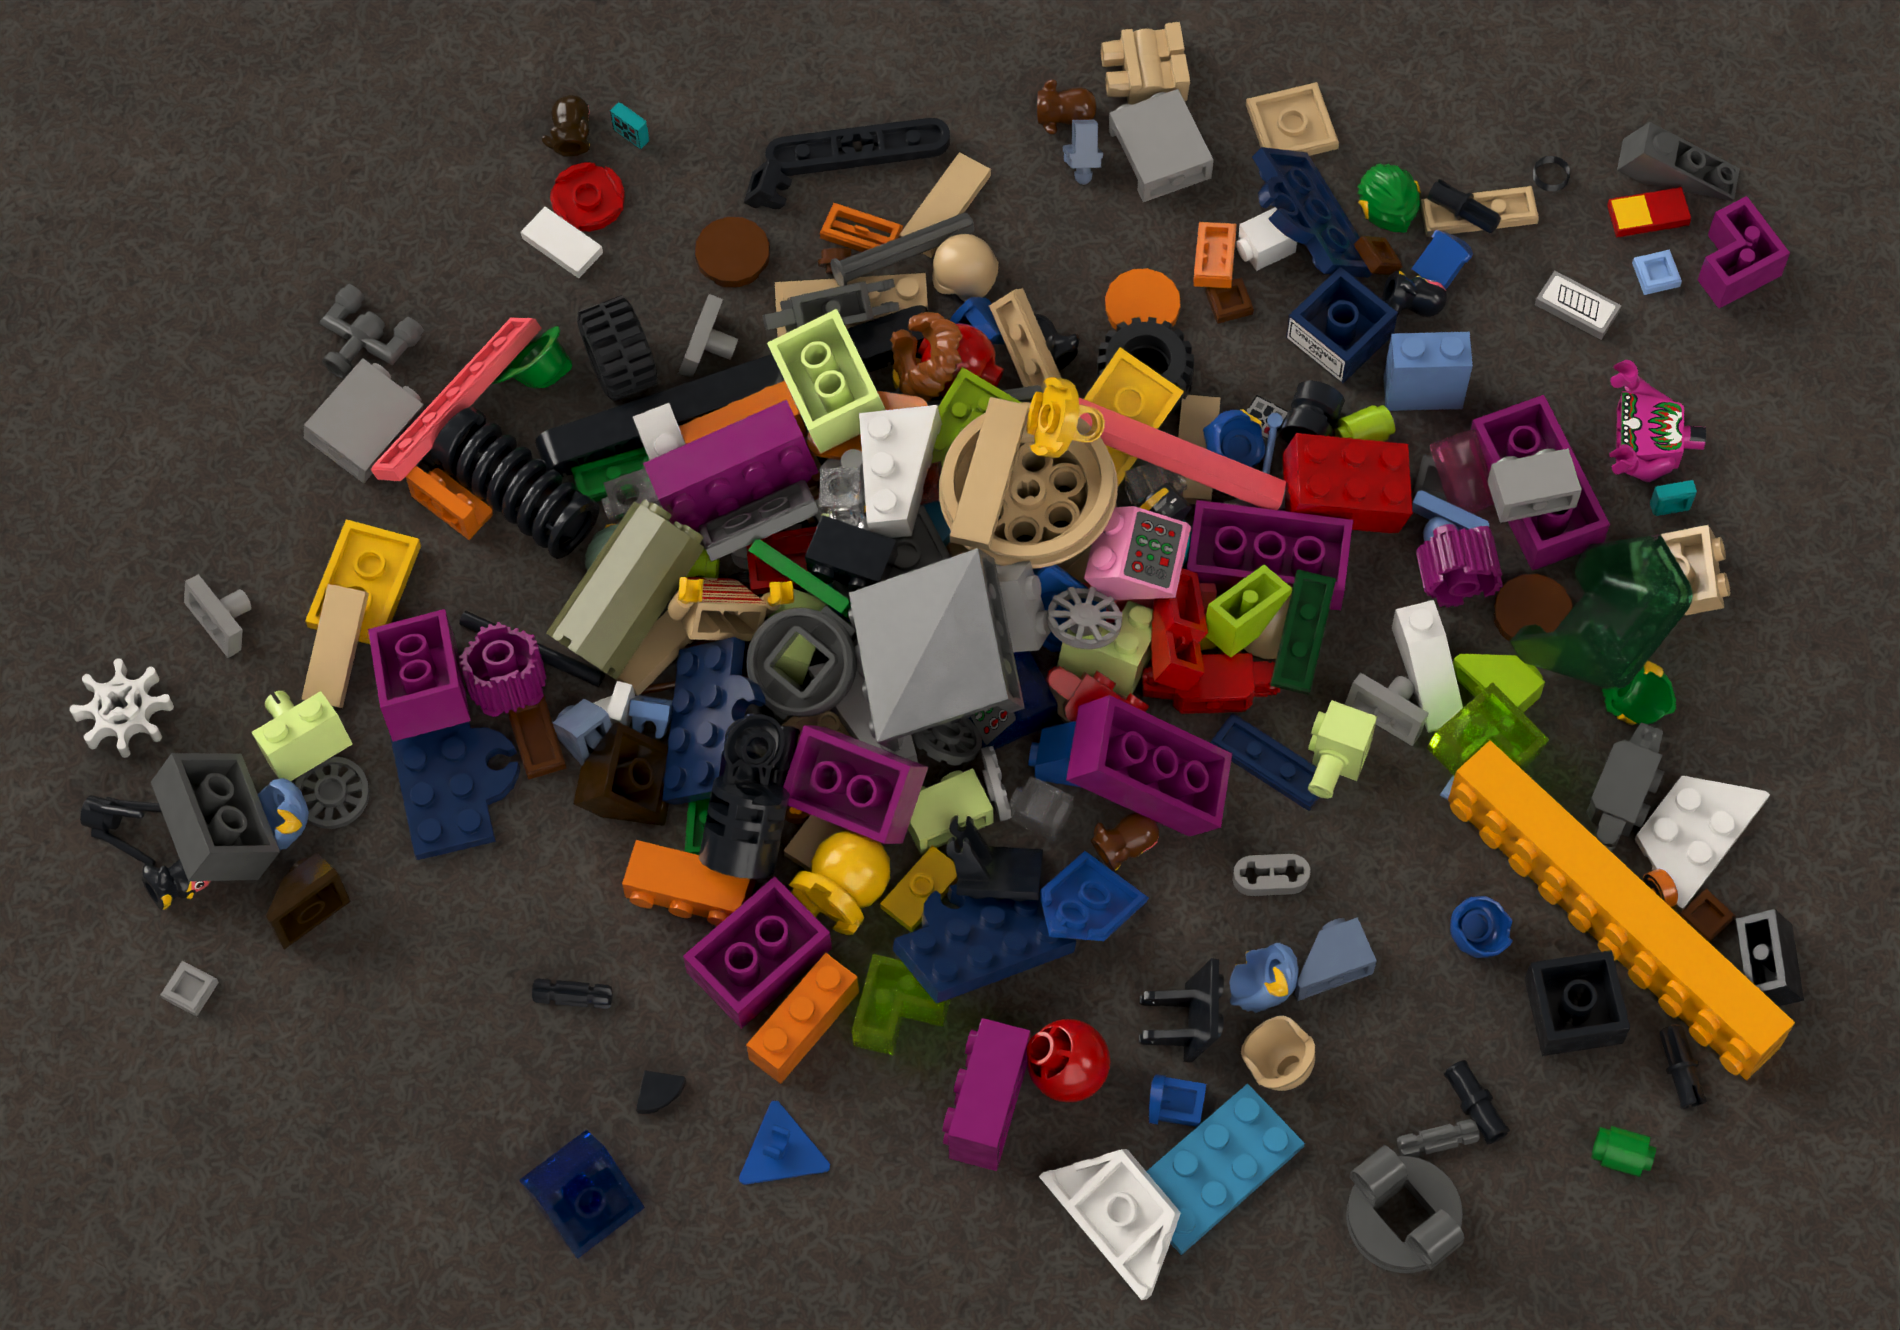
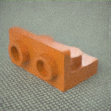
M415 466L406 475L411 496L468 540L493 516V510L490 506L439 468L426 473L418 466Z

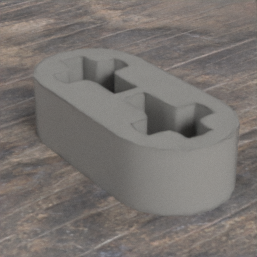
M1296 854L1246 856L1240 859L1234 867L1233 883L1240 893L1248 896L1295 894L1306 888L1310 877V867L1303 857ZM1287 866H1294L1295 872L1302 873L1297 876L1296 882H1289L1287 875L1274 874L1286 873ZM1247 868H1254V872L1257 875L1269 874V876L1257 877L1255 884H1249L1247 877H1241L1245 875Z

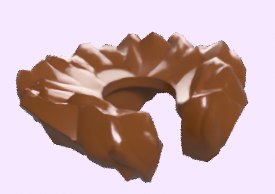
M924 312L914 315L909 319V330L921 332L930 342V360L917 364V339L911 332L905 329L893 332L890 341L892 342V351L894 353L893 368L898 373L900 379L899 389L905 395L923 398L926 402H930L932 398L941 395V391L945 389V383L953 381L952 374L956 370V364L962 362L957 351L962 334L954 322L945 319L939 313Z

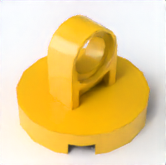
M1057 377L1046 378L1043 381L1047 387L1044 392H1035L1028 412L1027 434L1034 435L1035 444L1030 445L1031 450L1037 456L1058 458L1067 451L1072 440L1085 443L1097 440L1105 428L1103 414L1098 409L1079 404L1078 392L1071 381ZM1088 413L1092 418V427L1088 433L1081 435L1077 430L1078 418L1082 414Z

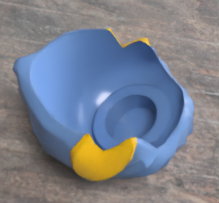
M280 778L270 782L268 786L258 793L279 850L287 849L302 834L309 814L306 801L300 789L291 781Z
M1274 943L1267 948L1247 951L1245 954L1246 964H1236L1230 977L1231 1005H1238L1242 1010L1257 1013L1262 1010L1266 1011L1268 1008L1277 1006L1287 1000L1296 988L1299 973L1297 958L1292 949L1284 944Z

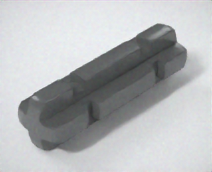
M1468 1119L1457 1122V1126L1448 1124L1419 1131L1417 1136L1413 1135V1133L1399 1136L1397 1138V1146L1401 1156L1419 1157L1420 1152L1427 1155L1458 1147V1143L1464 1145L1476 1143L1480 1140L1479 1128L1474 1120Z

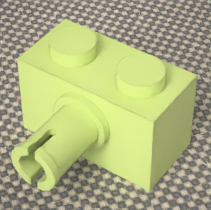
M284 691L274 692L281 702L279 704L276 703L270 694L265 701V708L274 719L252 731L264 757L277 777L289 781L294 780L352 745L338 714L321 691L294 706L289 695Z
M1331 700L1326 713L1318 712L1311 732L1313 735L1308 750L1314 751L1312 764L1317 767L1313 779L1308 786V790L1312 794L1321 798H1332L1333 790L1340 775L1355 781L1358 780L1371 746L1377 716Z

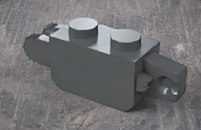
M888 279L866 284V281L787 298V300L780 302L782 311L762 315L765 330L785 326L786 333L835 309L838 310L844 325L874 319L873 316L899 311V303H894L893 301L871 308L868 295L870 292L890 290L895 287L894 280Z
M1642 722L1630 741L1622 740L1614 743L1586 811L1590 821L1598 825L1594 836L1612 853L1615 851L1621 834L1629 837L1634 825L1642 828L1650 809V805L1643 803L1648 791L1656 794L1665 772L1657 769L1662 758V754H1659L1663 731Z

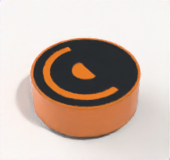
M1660 868L1644 874L1643 882L1670 907H1674L1677 904L1678 893L1671 876Z

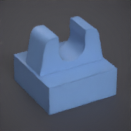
M642 695L632 698L630 700L629 716H632L633 729L642 733L644 723L651 721L656 725L655 738H662L666 734L671 721L673 700Z

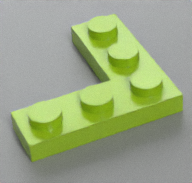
M962 367L938 406L942 425L939 434H937L932 453L933 458L931 466L928 468L925 482L936 488L946 454L952 442L969 423L986 413L990 397L1018 403L1022 402Z

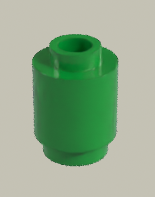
M1612 1125L1610 1129L1599 1127L1591 1159L1600 1161V1166L1640 1177L1642 1170H1651L1656 1147L1649 1145L1650 1136Z

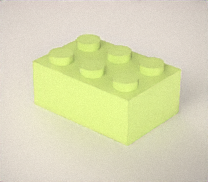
M837 309L767 343L820 454L861 434L859 413L886 410Z

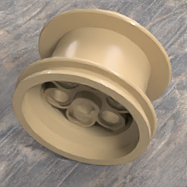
M1023 402L1022 404H1027L1030 408L1031 402ZM985 413L974 419L958 434L952 442L943 463L939 479V501L943 516L950 530H952ZM1079 417L1077 430L1081 435L1089 432L1091 426ZM1026 421L999 516H1001V519L997 522L990 550H980L993 557L995 563L1000 566L1022 561H1030L1033 569L1058 565L1081 583H1088L1084 576L1092 543L1104 531L1114 508L1117 507L1118 484L1113 460L1101 437L1089 443L1072 440L1067 451L1058 458L1037 456L1030 448V445L1035 444L1034 435L1027 434ZM1066 486L1072 489V491L1060 492L1057 489ZM1057 521H1066L1070 523L1068 526L1063 528H1057L1053 526V524ZM1022 535H1028L1033 537V539L1028 542H1019L1016 540L1018 537ZM952 542L947 545L951 557L977 549Z

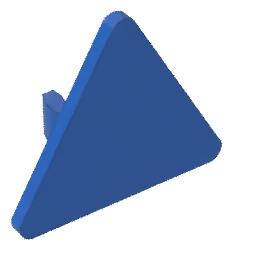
M772 1101L741 1171L739 1181L741 1184L747 1185L824 1173L829 1171L830 1163L780 1102Z

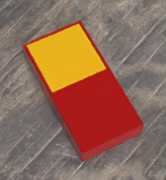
M1682 187L1609 199L1607 204L1616 238L1689 226L1691 222L1690 212Z

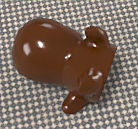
M1050 79L1041 90H1038V124L1043 125L1048 134H1055L1057 132L1056 124L1058 122L1072 125V120H1092L1096 115V99L1093 93L1086 88L1077 87L1057 91V81Z
M1134 812L1123 818L1114 829L1106 830L1101 822L1096 824L1094 837L1091 839V842L1102 861L1115 872L1128 857L1136 858L1156 845L1159 838V828L1154 820Z

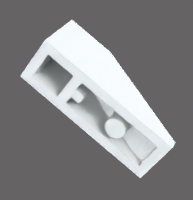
M1434 600L1396 609L1392 631L1409 680L1414 684V695L1418 706L1429 713L1425 722L1427 732L1465 724V713L1448 641Z

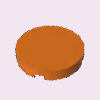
M1148 268L1132 269L1120 274L1109 285L1105 296V311L1112 328L1116 331L1118 324L1124 321L1127 325H1130L1132 318L1140 317L1141 322H1148V317L1157 318L1156 323L1162 324L1165 320L1171 323L1173 327L1180 313V294L1173 281L1163 273Z

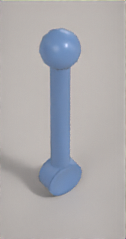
M1278 413L1270 414L1267 419L1270 430L1262 472L1270 474L1277 429L1283 423V418Z

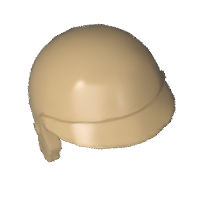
M969 234L951 236L937 248L933 259L932 278L934 288L942 294L955 293L963 301H967L971 297H984L995 283L999 262L989 245L979 237Z
M1276 1016L1257 1026L1247 1036L1241 1048V1055L1259 1086L1262 1085L1277 1091H1286L1298 1087L1310 1076L1315 1063V1044L1312 1037L1308 1036L1291 1018Z

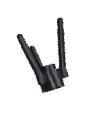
M90 795L83 804L80 821L83 826L92 828L91 837L104 840L145 864L149 862L152 866L155 865L154 859L109 833V830H116L119 827L122 816L142 819L144 817L143 811L162 812L159 803L127 801L106 797L105 799Z

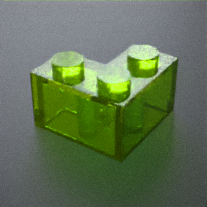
M1492 682L1436 731L1427 749L1455 776L1456 771L1490 740L1524 770L1540 755L1549 739Z
M873 954L852 1027L853 1046L894 1055L903 1018L944 1027L951 999L936 1004L901 960Z

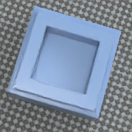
M1670 249L1633 259L1632 264L1644 295L1681 286L1682 280Z

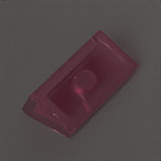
M1475 429L1430 444L1448 503L1472 514L1494 504L1487 482L1489 477L1488 467Z

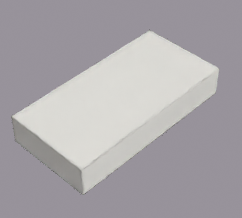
M544 207L521 231L523 240L577 278H580L603 253L601 245L547 207Z

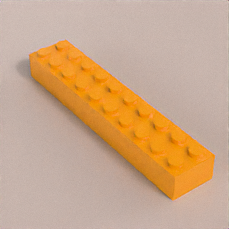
M1491 740L1456 771L1448 801L1451 803L1450 808L1461 821L1467 822L1469 820L1479 829V835L1487 846L1492 849L1499 848L1509 858L1508 862L1517 874L1522 877L1528 875L1538 885L1539 893L1547 902L1552 905L1558 903L1568 913L1569 921L1577 930L1582 933L1586 931L1598 941V947L1601 952L1612 950L1614 961L1618 960L1629 970L1628 975L1630 979L1641 989L1648 988L1659 998L1658 1003L1669 1016L1673 1018L1678 1016L1690 1027L1689 1033L1696 1042L1705 1047L1709 1045L1720 1055L1719 1060L1727 1071L1733 1075L1740 1074L1745 1080H1748L1781 1048L1795 1022Z

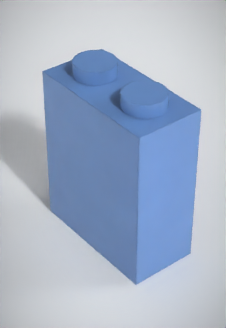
M1470 332L1391 334L1383 376L1386 408L1389 411L1463 409L1473 366Z

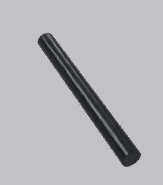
M468 611L462 614L459 622L461 626L477 633L481 631L480 627L488 628V624L496 626L495 623ZM537 643L543 663L600 687L605 678L604 672Z

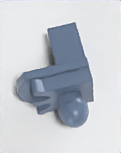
M1094 119L1072 120V144L1063 146L1064 162L1071 168H1076L1074 176L1081 185L1088 184L1091 181L1093 175L1091 168H1100L1101 158H1103V152L1098 148V123Z

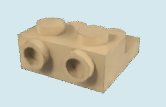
M1709 525L1631 540L1639 612L1643 617L1682 610L1685 615L1724 608L1723 597L1730 596L1727 574L1720 573L1719 561L1726 559L1725 548L1722 538H1715Z

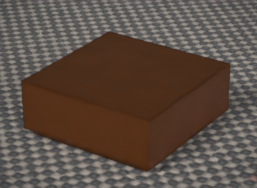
M1361 236L1353 244L1372 274L1391 275L1403 267L1389 242L1384 237Z
M1242 277L1232 280V288L1206 287L1205 293L1217 324L1253 315L1254 308Z
M1705 889L1679 913L1709 943L1736 918V915L1708 889Z

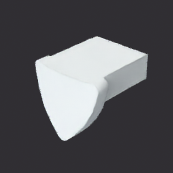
M617 681L612 696L594 703L609 714L611 725L620 722L628 727L630 726L632 716H629L630 700L635 697L632 684Z

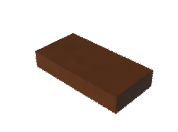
M543 696L536 705H525L523 709L518 707L515 712L512 709L509 710V719L528 780L566 769L545 697Z

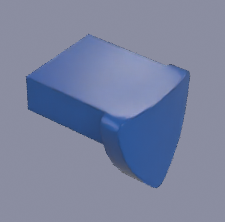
M1436 229L1431 235L1433 237L1432 241L1414 264L1412 270L1424 279L1441 283L1447 289L1464 264L1468 263L1471 259L1473 251L1460 238Z
M969 298L950 319L955 324L968 325L971 323L973 327L981 330L990 339L992 344L1005 343L989 307L992 303L987 298Z
M1156 1074L1151 1085L1148 1113L1149 1123L1158 1124L1159 1120L1198 1127L1201 1122L1206 1084L1168 1078L1165 1075Z

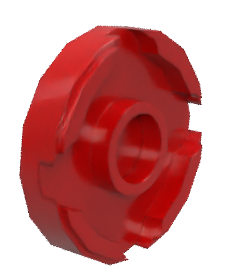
M591 162L572 165L562 171L555 179V185L550 193L553 212L579 231L591 232L603 229L614 222L623 210L625 192L622 181L612 169L606 166L603 168Z

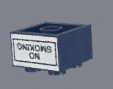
M1339 267L1289 315L1286 338L1340 382L1344 383L1391 338V334H1394L1398 312L1343 268Z

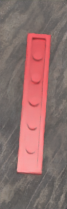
M510 318L370 469L378 480L402 481L430 451L438 434L448 421L461 410L470 407L539 333L542 328L537 320L534 318Z
M1079 398V404L1098 409L1103 414L1105 428L1100 437L1105 445L1260 508L1279 510L1283 500L1286 481ZM1088 413L1082 414L1080 418L1092 427L1091 416Z

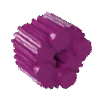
M1446 524L1433 530L1434 537H1431L1430 541H1425L1424 545H1420L1416 550L1424 592L1427 593V596H1431V598H1437L1439 607L1446 605V608L1450 606L1463 605V598L1480 595V592H1484L1485 597L1495 595V591H1499V587L1503 586L1492 531L1488 526H1479L1469 530L1463 528L1458 531L1455 525Z
M497 622L496 626L488 624V628L480 627L481 631L478 632L475 641H470V647H465L463 654L459 656V664L471 700H474L477 706H481L484 714L492 717L500 715L503 711L508 713L512 709L515 712L518 707L523 709L525 705L532 706L538 704L544 696L542 687L546 684V672L535 636L533 634L528 635L524 630L519 632L518 628L511 630L510 627L501 625L500 622Z

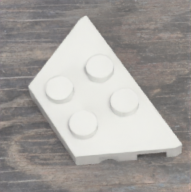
M1688 776L1680 777L1635 837V841L1643 855L1649 858L1652 870L1663 869L1673 879L1678 893L1677 904L1674 906L1676 911L1680 913L1686 908L1770 796L1768 792Z
M1128 1149L1117 1150L1097 1158L1073 1163V1165L1043 1172L1039 1176L1040 1179L1141 1300L1148 1299L1154 1290L1181 1215L1177 1207Z

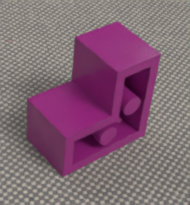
M1747 196L1715 212L1708 237L1717 247L1718 251L1705 257L1698 282L1716 306L1721 308L1782 276L1790 252Z

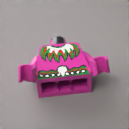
M1624 360L1614 365L1613 368L1619 374L1611 377V385L1615 388L1625 386L1626 390L1622 391L1617 406L1616 449L1609 453L1610 457L1616 458V463L1612 466L1614 474L1626 473L1644 482H1651L1670 473L1673 469H1677L1684 449L1704 450L1706 427L1684 425V405L1674 402L1671 398L1638 376V369L1632 361Z

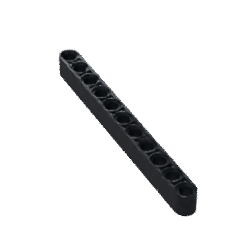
M923 305L912 306L847 328L868 373L887 367L888 362L891 365L894 364V353L890 339L893 332H897L900 329H905L914 335L917 339L916 356L920 355L918 350L925 337L919 331L909 330V319L914 315L928 312L927 307ZM770 354L552 428L540 434L536 438L535 444L541 459L546 462V472L555 470L562 477H564L563 473H566L568 476L572 474L571 468L644 447L633 416L669 403L678 426H681L694 418L709 414L727 406L731 402L741 400L768 386L784 381V378L773 355Z

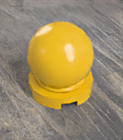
M851 830L831 834L819 844L811 861V872L799 871L791 881L789 886L794 888L791 893L815 918L821 912L837 922L832 928L833 930L845 935H853L864 920L860 908L871 906L884 893L890 880V858L881 842Z

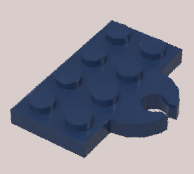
M1261 147L1252 158L1259 168L1260 177L1266 183L1258 192L1260 206L1265 209L1270 205L1277 208L1268 218L1270 222L1285 236L1295 242L1305 244L1313 256L1312 261L1323 274L1332 275L1341 267L1353 277H1370L1372 273L1353 245L1360 237L1308 153Z
M731 637L679 650L662 801L678 805L710 798L713 780L724 775L726 765L724 741L728 727L736 720L744 718L749 705L762 706L766 704L761 687L751 679L742 676L745 641Z
M469 721L394 742L391 739L412 845L417 860L496 842L488 805L502 800L514 788L519 777L520 766L518 762H509L501 770H492L488 767V762L497 754H503L508 757L517 754L515 747L501 732L486 727L471 728Z
M949 885L947 898L950 903L960 908L951 909L944 906L941 902V894L935 890L924 903L922 929L894 938L893 945L895 954L934 1002L938 1004L1074 953L1076 940L1049 937L1040 898L1038 900L1028 899L1025 901H1014L1009 898L997 901L994 897L975 899L969 896L956 895L957 885Z

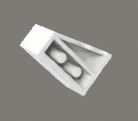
M938 405L859 413L866 516L869 531L889 538L912 536L924 492V482L928 468L931 466L937 434H939L942 425Z

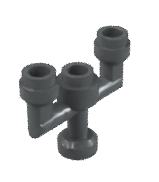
M347 284L335 295L334 305L319 321L321 326L348 340L339 352H328L322 360L324 366L332 374L343 380L352 371L350 362L363 347L367 349V352L393 366L408 347H413L418 343L424 332L423 327L417 321L406 317L394 328V337L386 345L379 341L384 334L383 328L385 323L376 314L370 311L365 315L360 314L352 325L343 321L348 314L356 313L365 299L364 294L351 284Z

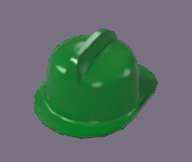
M555 326L547 330L535 341L527 344L491 384L501 383L512 377L531 388H545L556 383L571 370L573 365L572 360L557 339L560 334V327Z

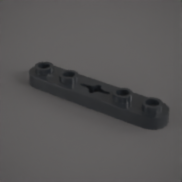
M923 118L779 137L771 141L766 148L765 156L766 161L770 158L782 165L781 172L786 176L940 156L947 151L950 146V130L948 125L940 119ZM853 142H861L863 151L855 152Z

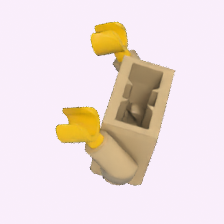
M702 575L680 577L679 590L674 594L668 605V613L672 619L681 620L690 639L722 640L736 637L743 641H751L766 617L778 610L780 605L794 603L793 581L770 582V592L759 598L738 580L732 578H706Z

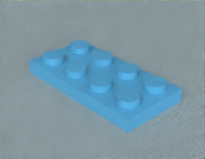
M1248 1083L1146 1171L1181 1212L1170 1242L1180 1255L1186 1252L1304 1148L1305 1143Z

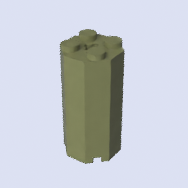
M643 499L641 504L633 502L546 632L547 635L615 680L618 679L678 589L680 577H686L704 550V547L700 545L704 538L701 534L677 521L671 524L668 522L672 516L670 513L657 504L650 503Z

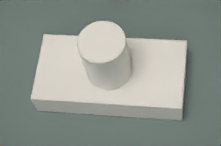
M669 403L633 416L649 460L685 445Z

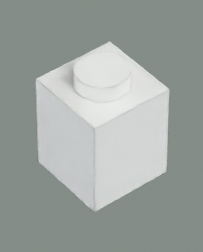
M1276 207L1241 223L1239 226L1238 241H1236L1237 251L1245 262L1250 260L1256 271L1296 252L1297 242L1285 236L1268 219L1277 210Z

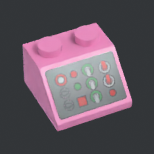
M1136 506L1115 507L1106 528L1092 543L1084 579L1092 587L1096 588V591L1108 597L1111 596L1115 600L1175 598L1191 526L1186 522Z

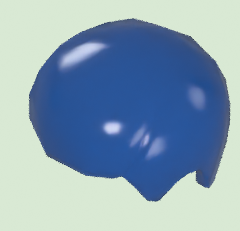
M1487 896L1469 897L1454 909L1450 920V933L1460 951L1474 958H1489L1499 955L1511 945L1513 940L1510 938V929L1513 921L1499 902Z

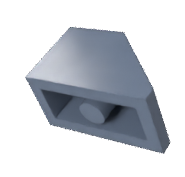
M583 699L576 705H570L563 709L553 722L557 738L581 766L612 726L609 714L603 708L586 699Z
M1358 917L1348 921L1345 918L1335 919L1325 924L1322 928L1323 930L1319 931L1297 980L1295 989L1297 1001L1374 973L1377 960Z

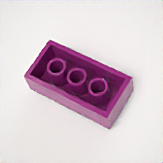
M1544 395L1473 420L1468 443L1487 481L1492 464L1502 458L1509 456L1517 458L1533 456L1541 450L1550 448L1556 451L1569 449L1582 489L1576 508L1508 521L1532 571L1604 545L1610 523Z
M787 400L643 463L662 508L672 515L669 519L670 523L674 524L677 521L682 525L689 526L696 532L699 531L698 527L701 524L802 479L807 483L812 475L819 473Z
M1196 500L1187 570L1198 573L1199 583H1215L1217 595H1222L1264 564L1292 588L1297 569L1336 578L1329 609L1341 611L1353 520Z
M1109 695L1079 706L1066 781L1184 835L1194 836L1221 828L1232 753Z

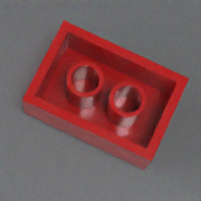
M1296 433L1283 453L1284 481H1286L1284 490L1285 511L1350 519L1353 520L1352 530L1380 533H1399L1413 514L1408 444Z

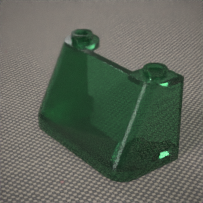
M1661 534L1590 544L1579 557L1575 571L1585 594L1554 632L1546 633L1541 626L1536 624L1525 625L1519 629L1510 640V643L1521 660L1529 665L1605 689L1624 688L1629 685L1684 616L1692 603L1693 593L1690 582Z

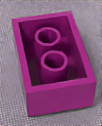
M445 609L368 629L380 708L393 742L471 721L462 670L459 664L457 643Z
M804 725L783 787L790 794L788 802L790 807L883 844H901L904 841L928 767L827 727Z
M774 876L683 955L686 973L742 1029L816 964L825 953L832 950L830 932Z
M982 1018L978 1031H970L965 1048V1054H967L965 1067H967V1070L960 1068L954 1086V1093H956L954 1105L956 1108L948 1107L942 1132H945L943 1144L948 1145L949 1159L994 1171L998 1170L1027 1068V1045L1030 1041V1030Z

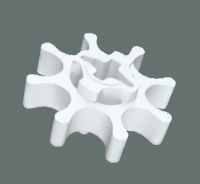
M115 659L113 663L116 672L111 681L97 683L89 674H85L82 677L86 689L95 693L94 698L90 703L83 706L72 705L70 712L77 722L85 719L96 721L93 729L84 735V739L90 749H96L103 738L115 736L118 738L117 749L121 756L126 758L130 756L128 742L134 734L139 732L147 733L155 742L162 739L158 727L149 723V719L157 711L173 710L174 705L167 694L158 697L148 695L149 689L159 682V676L153 667H148L139 679L129 680L126 678L127 668L123 660Z

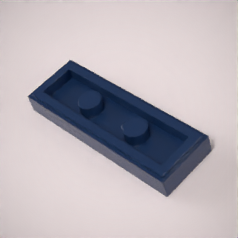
M1234 713L1229 716L1211 740V744L1232 753L1231 761L1306 810L1310 811L1319 799L1318 796L1308 790L1309 783L1312 781L1317 767Z

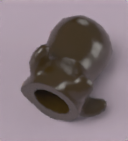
M568 95L558 99L551 112L555 126L550 132L552 137L544 135L542 142L548 148L554 149L556 153L564 157L578 156L587 152L590 146L587 140L590 131L588 104L581 97L575 95Z

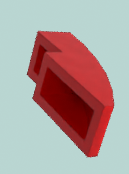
M1183 568L1176 597L1155 598L1151 651L1154 682L1188 692L1205 673L1200 642L1208 634L1198 573Z

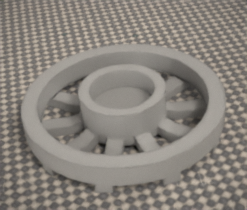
M1069 587L1068 590L1054 595L1048 607L1047 624L1055 637L1063 643L1080 649H1097L1109 645L1118 637L1122 625V612L1114 602L1115 599L1096 591L1094 587H1090V589ZM1080 598L1087 599L1086 603H1082ZM1073 599L1075 605L1073 606L1067 600ZM1093 600L1096 601V602H1099V603H1098L1097 605H1095V606L1092 605V601H1093ZM1058 605H1060L1069 611H1059L1055 609L1058 607ZM1105 607L1109 610L1100 612V610H1102ZM1055 618H1068V621L1058 626ZM1101 619H1114L1115 626ZM1099 626L1110 631V633L1102 637L1098 630ZM1070 628L1076 634V637L1066 633L1065 630ZM1093 635L1094 638H1095V639H1082V636Z
M993 746L981 748L985 770H982L989 799L994 801L1000 822L1012 818L1011 809L1006 796V789L1001 782L1002 775Z

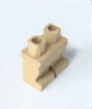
M1180 22L1165 23V29L1162 30L1140 29L1133 32V29H1125L1121 31L1120 40L1102 43V66H1122V71L1106 72L1107 97H1127L1128 104L1133 105L1149 99L1156 93H1167L1179 89L1184 101H1187L1190 77L1186 54H1184L1185 48Z

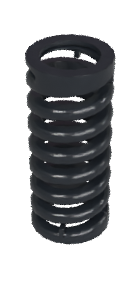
M468 407L453 416L440 431L431 450L432 461L439 466H443L446 473L451 476H457L460 484L467 488H472L475 496L482 500H487L490 508L497 512H502L505 520L512 524H517L523 534L532 536L538 546L548 548L553 558L560 559L569 555L593 529L599 516V504L591 497L579 492L573 483L566 482L562 484V476L559 472L555 470L546 472L547 465L544 460L540 458L531 460L532 453L530 449L525 446L516 448V438L509 434L501 436V427L496 423L486 424L487 418L478 408ZM470 429V431H469L468 435L466 436V438H465V439L463 440V442L459 445V443H460V441L462 440L463 436H464V435L467 433V431ZM550 529V534L546 535V531ZM567 539H570L567 543H565V544H563V545H561V546L559 545V544L563 543L564 541H566Z

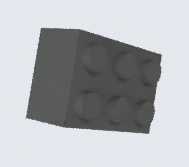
M171 753L152 779L151 785L188 881L259 880L280 853V850L242 754Z

